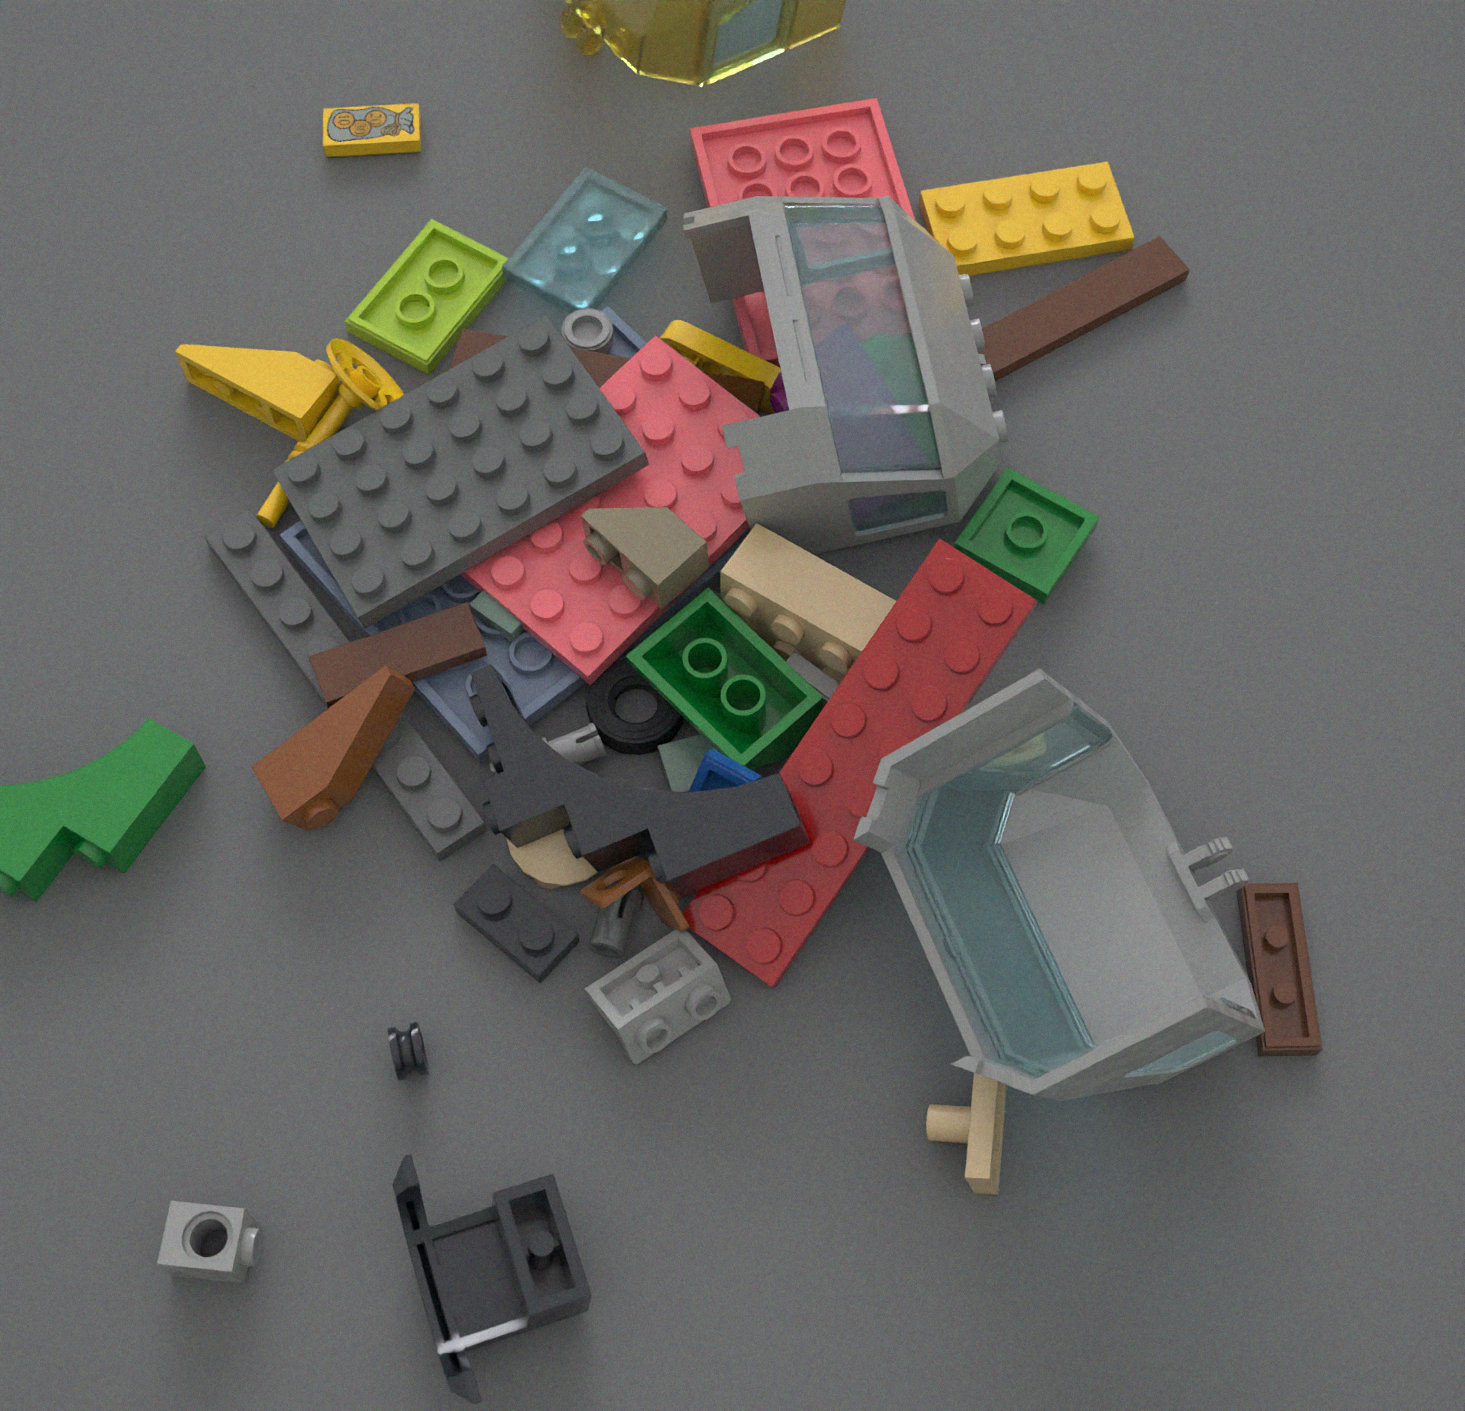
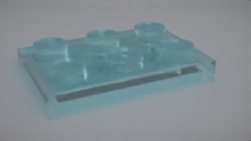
M585 167L502 266L503 277L505 280L569 314L580 309H597L668 221L667 208Z

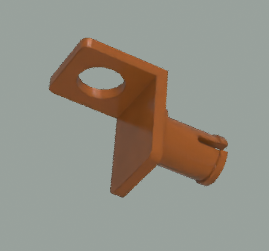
M637 856L619 863L580 890L584 900L599 908H605L640 884L662 923L681 933L689 928L678 907V899L681 898L668 882L659 884L650 863ZM624 878V879H623L620 883H618L617 885H615V886H613V887H611V888H609V889L604 890L607 886H609V885L612 884L613 882H615V881H617V880H619V879Z

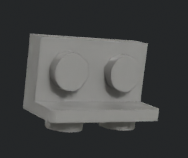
M677 930L672 931L584 988L591 1004L617 1034L627 1056L634 1064H639L652 1054L661 1051L669 1043L702 1021L712 1017L731 1001L717 963L687 930L682 933Z

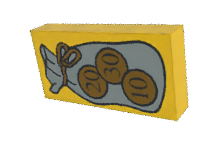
M419 103L323 109V148L325 156L338 157L422 152Z

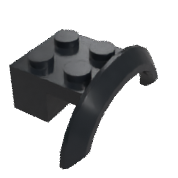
M409 1154L404 1156L393 1182V1190L413 1269L448 1387L451 1392L476 1405L481 1403L482 1399L466 1352L587 1312L592 1296L554 1174L493 1192L491 1207L429 1226L420 1183L412 1155Z

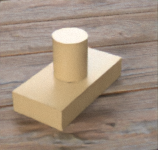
M974 1073L971 1107L929 1105L926 1122L928 1141L968 1143L965 1179L974 1193L998 1195L1007 1084Z

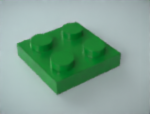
M1007 467L954 542V548L1045 605L1096 529L1099 516Z

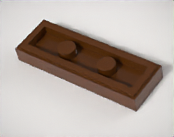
M467 602L320 652L309 656L327 707L330 708L385 665L408 678L411 682L485 657L487 652Z
M1298 883L1247 884L1236 892L1247 975L1252 985L1265 1032L1256 1036L1258 1057L1317 1056L1322 1051Z

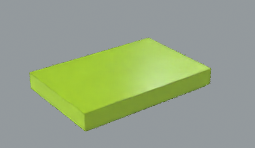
M431 219L345 320L347 332L430 375L459 340L462 328L468 329L513 274V260Z

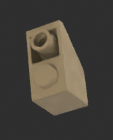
M668 507L592 508L586 510L581 515L586 536L583 544L591 556L604 566L610 562L622 573L621 578L624 584L637 598L645 600L649 597L662 610L710 567L707 542Z

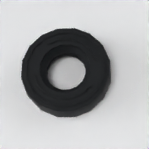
M626 659L615 661L589 687L586 705L589 721L594 723L604 745L620 753L642 755L657 751L659 745L669 743L674 739L683 724L684 717ZM643 689L654 696L657 701V710L647 721L630 723L621 719L615 711V702L618 697L627 690Z

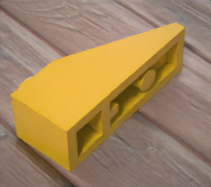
M181 344L175 351L188 382L299 442L306 440L330 405L340 394L338 391V387L341 385L340 379L332 366L322 360L312 361L297 352Z

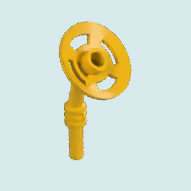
M340 338L332 339L326 346V352L335 373L342 382L338 387L340 394L330 405L306 440L296 443L294 451H291L288 456V460L336 434L354 408L362 409L366 405L372 410L377 411L387 405V399L391 403L404 396L403 391L388 372L362 349ZM277 482L256 515L260 523L268 528L275 527L290 503L279 482Z

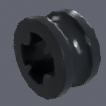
M418 1021L410 1023V1027L406 1031H399L396 1026L388 1028L389 1045L398 1080L407 1079V1074L411 1071H418L421 1076L429 1074L426 1050Z

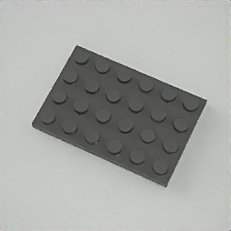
M545 315L272 469L356 616L364 629L640 471L648 466L649 462L645 451L548 316Z

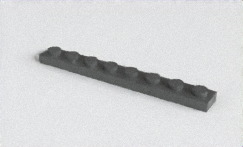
M248 509L207 533L204 537L209 548L327 707L309 656L349 643V640L251 509ZM402 712L371 769L440 862L486 832V825Z

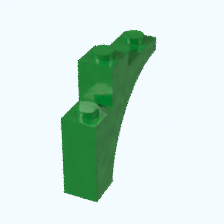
M147 718L143 725L123 743L83 767L42 781L0 785V892L12 898L19 891L37 902L74 853L97 869L101 870L107 863L125 874L206 768L194 743Z

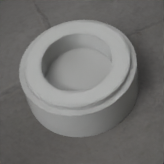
M580 309L571 313L563 322L562 337L569 347L605 354L611 350L614 342L613 326L609 317L603 312L596 309Z

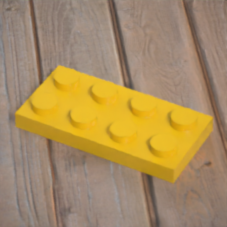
M1108 162L920 191L919 206L927 232L954 256L958 275L968 274L972 276L1127 251L1132 249L1135 238Z

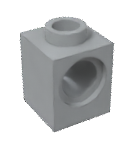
M171 1201L157 1264L171 1276L245 1284L248 1266L255 1267L259 1261L262 1248V1230L256 1228L257 1221L245 1208ZM216 1230H227L228 1239L224 1249L215 1256L202 1257L201 1246L206 1236Z

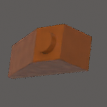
M385 665L252 766L253 771L282 821L311 831L312 829L329 824L337 817L339 809L356 795L416 689L411 680Z

